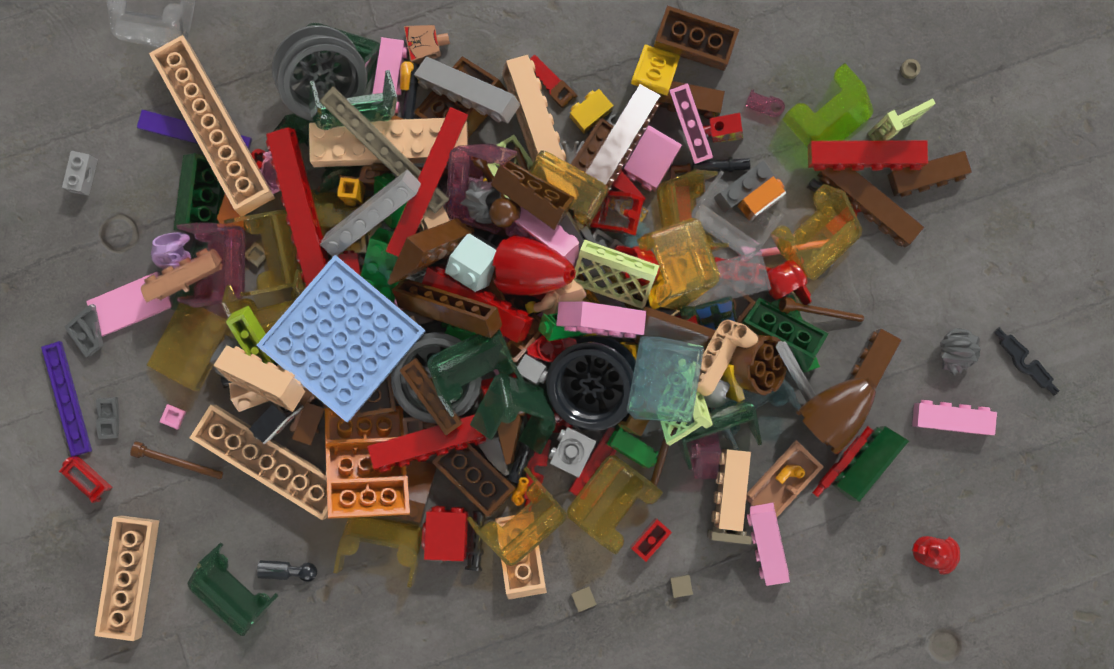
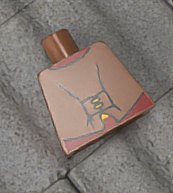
M434 25L404 26L411 63L421 64L426 56L432 59L441 56L439 46L450 44L448 33L437 35Z

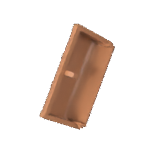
M204 248L196 253V258L190 260L187 257L178 262L180 266L174 269L172 266H169L161 271L162 275L156 277L153 274L144 279L145 283L141 286V292L146 303L155 298L161 301L181 289L185 292L189 291V285L222 270L223 265L220 263L222 258L215 249L208 251Z
M795 440L747 492L746 501L751 506L774 503L776 517H778L824 466ZM786 465H799L805 470V475L802 478L788 477L783 484L775 479Z

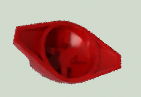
M542 335L527 347L526 350L530 356L546 362H553L558 354L566 348L577 344V342L572 338L548 341Z

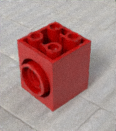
M433 506L430 510L426 511V522L423 523L422 528L424 560L464 561L466 559L469 511H464V507H453L451 510H445V506Z

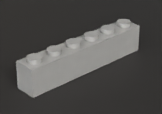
M427 56L414 74L419 80L418 84L425 89L431 88L440 96L444 94L453 102H461L466 108H475L478 113L482 115L488 114L497 122L509 123L520 106V103L513 94Z
M407 169L328 231L320 245L332 257L334 255L337 256L414 197L421 183Z

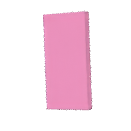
M159 272L152 273L86 301L88 306L91 304L96 306L102 337L173 307L169 296L161 301L155 298L146 303L142 295L141 286L145 283L144 279L153 274L158 277L160 276Z

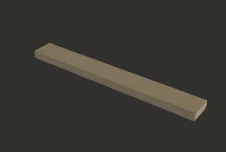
M334 86L319 100L330 113L397 177L408 169L418 180L421 171ZM437 187L428 207L436 213L449 198Z

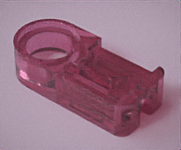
M753 89L748 96L746 107L771 117H778L783 113L785 104L781 99L771 95L768 98L754 93ZM771 104H779L781 107L780 112H773Z

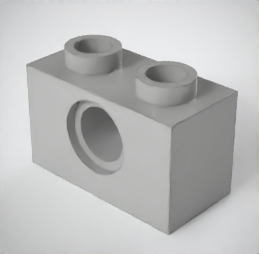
M71 151L62 188L73 193L89 196L98 159L90 154Z
M526 354L515 371L518 375L537 386L539 383L543 384L548 374L545 365Z

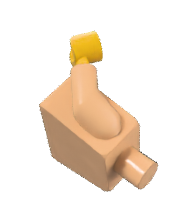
M573 280L561 289L546 293L541 302L536 303V301L525 304V308L528 314L533 312H543L546 315L558 313L559 302H581L586 297V292L581 284Z

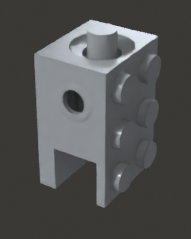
M567 427L566 431L561 430L557 438L560 443L557 448L553 447L548 458L551 459L550 464L579 478L596 441Z

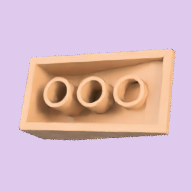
M534 513L495 518L508 600L547 593Z

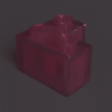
M713 424L707 429L701 426L690 433V443H693L691 445V457L693 459L689 461V470L693 471L694 479H717L721 454L718 425Z

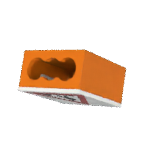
M773 176L742 199L737 207L747 220L751 222L786 194V191L783 189L784 185Z

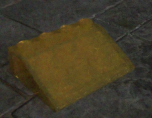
M182 297L147 366L193 391H199L213 366L210 360L215 350L225 340V335L228 336L231 331L226 323L227 319Z

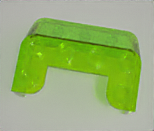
M846 63L841 65L834 73V80L842 91L816 113L808 105L798 103L782 119L807 148L811 141H844L873 114V106L866 86Z

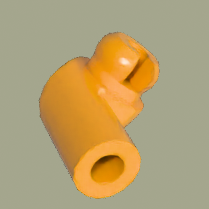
M405 61L400 65V89L409 90L410 76L414 69V65L411 62Z
M786 465L775 479L783 484L788 477L802 478L805 475V470L799 465Z
M526 477L519 479L517 489L511 496V500L516 506L524 503L523 497L529 483Z

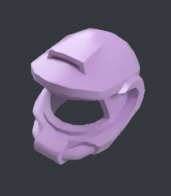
M183 232L163 234L155 238L152 242L151 258L154 264L162 269L172 266L174 269L180 266L179 261L187 257L191 260L190 253L183 248L190 240V237Z

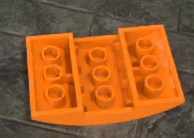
M395 406L396 411L358 418H356L355 414L348 423L330 408H325L328 519L410 515L406 466L399 467L396 465L391 467L390 471L379 473V471L373 469L367 447L404 435L403 408L401 406Z

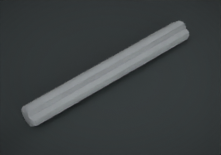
M779 341L776 349L807 402L816 394L788 344L785 341Z

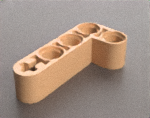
M731 320L721 322L690 377V386L703 396L712 394L737 346L743 348L752 347L758 341L757 335L744 324Z

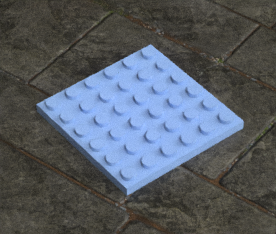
M334 255L256 346L283 369L293 373L295 379L300 381L303 386L348 423L426 331L340 258Z

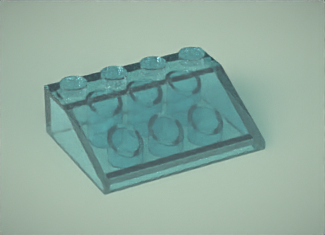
M640 336L627 411L634 419L692 422L704 347L663 337Z

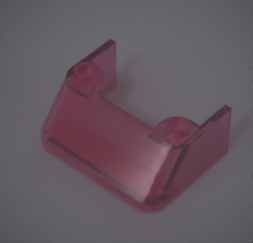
M494 144L457 146L449 154L447 197L449 200L446 202V214L452 220L458 218L466 225L497 234L503 228L497 227L493 223L482 224L475 222L474 218H471L469 215L468 207L461 204L466 199L465 191H468L471 181L478 183L481 180L483 182L484 174L480 168L474 166L471 156L486 160L489 164L503 165L517 156V151Z
M204 222L177 225V229L193 233L198 241L208 242V251L215 249L222 258L220 263L223 265L222 270L209 275L208 279H201L196 283L194 295L177 297V301L194 308L240 301L245 293L244 229L237 225Z

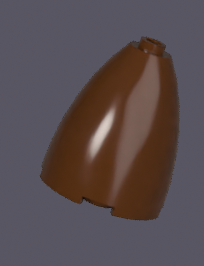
M757 335L758 341L752 347L743 348L737 346L729 364L734 365L735 379L743 390L766 396V394L772 391L776 392L784 381L787 367L784 366V362L776 349V345L781 340L774 336Z
M863 377L841 382L811 398L796 413L799 416L805 417L803 419L804 424L822 443H825L827 446H833L831 448L832 452L839 454L855 437L869 415L876 395L874 389L876 385L869 378L865 380Z

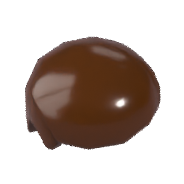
M498 198L492 203L489 216L492 223L497 227H510L515 220L520 219L521 208L520 205L510 198Z

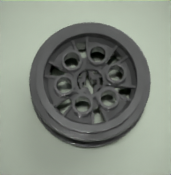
M323 25L300 28L289 34L280 43L273 57L272 76L280 97L287 108L301 118L321 122L337 119L319 102L333 86L353 106L358 104L364 94L367 84V71L364 61L352 41L337 29ZM296 69H302L299 73L294 74ZM336 75L343 76L344 79L341 81L337 79ZM300 82V85L294 90L292 86ZM318 89L320 91L323 90L324 94L318 95Z
M431 332L422 335L391 372L392 390L399 405L412 417L427 423L437 422L414 390H411L409 383L399 371L414 360L417 354L426 362L421 365L430 378L436 375L435 372L438 375L446 374L440 379V382L438 380L432 381L441 393L443 389L451 392L450 399L446 400L458 417L465 414L477 401L481 393V382L484 380L483 364L474 347L469 342H463L452 335L444 334L445 332ZM441 347L448 348L445 358H442ZM432 352L438 356L436 363H432L429 360V354ZM449 356H454L457 359L456 366L453 367L448 364ZM465 363L467 370L458 371L457 367ZM457 374L461 375L464 379L461 385L454 382V376ZM454 388L464 393L461 399L454 392Z

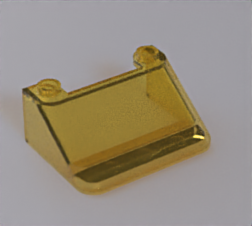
M690 218L644 234L637 240L641 250L649 251L653 248L665 282V284L656 289V299L659 306L680 311L718 283L720 274L700 220Z

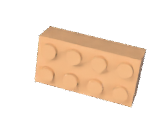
M226 345L215 362L214 367L228 381L292 412L294 411L305 390L300 386L301 382L295 379L293 373L287 370L282 372L273 363L268 362L265 364L262 362V359L254 354L248 356L241 348L237 346L232 348Z
M722 449V453L718 454L717 463L720 464V472L716 473L715 480L718 484V491L714 492L713 502L716 503V511H712L711 522H714V526L719 529L743 531L751 452Z

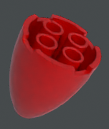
M512 235L507 240L503 239L497 247L492 266H496V279L494 283L497 289L505 294L540 295L553 292L570 284L576 276L574 266L565 256L540 241L527 237Z

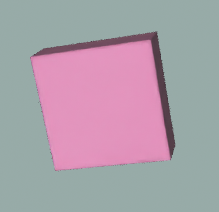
M167 404L160 423L179 429L186 411Z

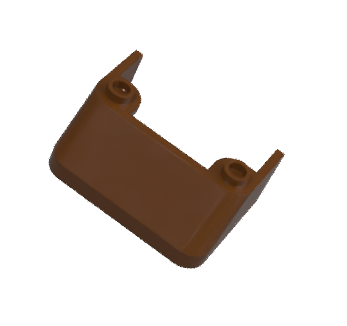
M642 308V311H646L644 335H636V338H631L630 341H635V344L646 347V344H652L687 356V358L691 359L690 363L697 365L716 331L652 308Z

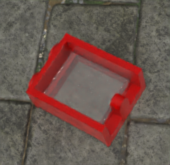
M609 191L608 195H603L600 201L593 198L587 227L636 236L644 198L632 193Z

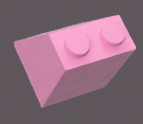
M648 126L624 167L623 173L629 180L640 182L644 189L656 191L682 145L653 127Z

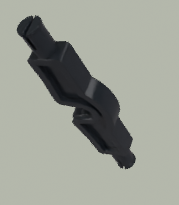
M1000 327L993 332L1001 340L999 344L1012 357L1013 364L1020 372L1029 375L1041 388H1047L1053 396L1060 391L1052 383L1054 378L1038 360L1025 364L1024 359L1029 354V350L1018 342L1012 334L1006 335Z

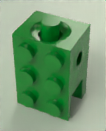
M378 228L369 239L361 277L388 300L394 302L395 297L392 289L400 281L391 285L387 282L398 257L386 252L394 231Z

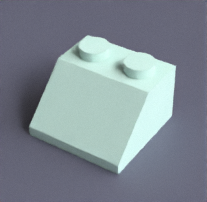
M467 234L450 255L445 273L475 292L490 284L495 266L492 265L496 250L471 234Z

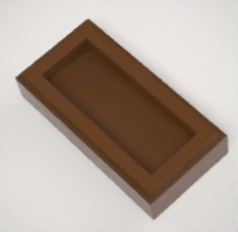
M305 402L292 439L311 446L325 409Z

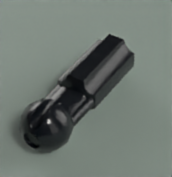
M260 560L257 566V577L261 579L288 580L290 576L299 577L302 581L310 582L317 576L316 566L309 562L303 563L298 567L291 566L289 562Z

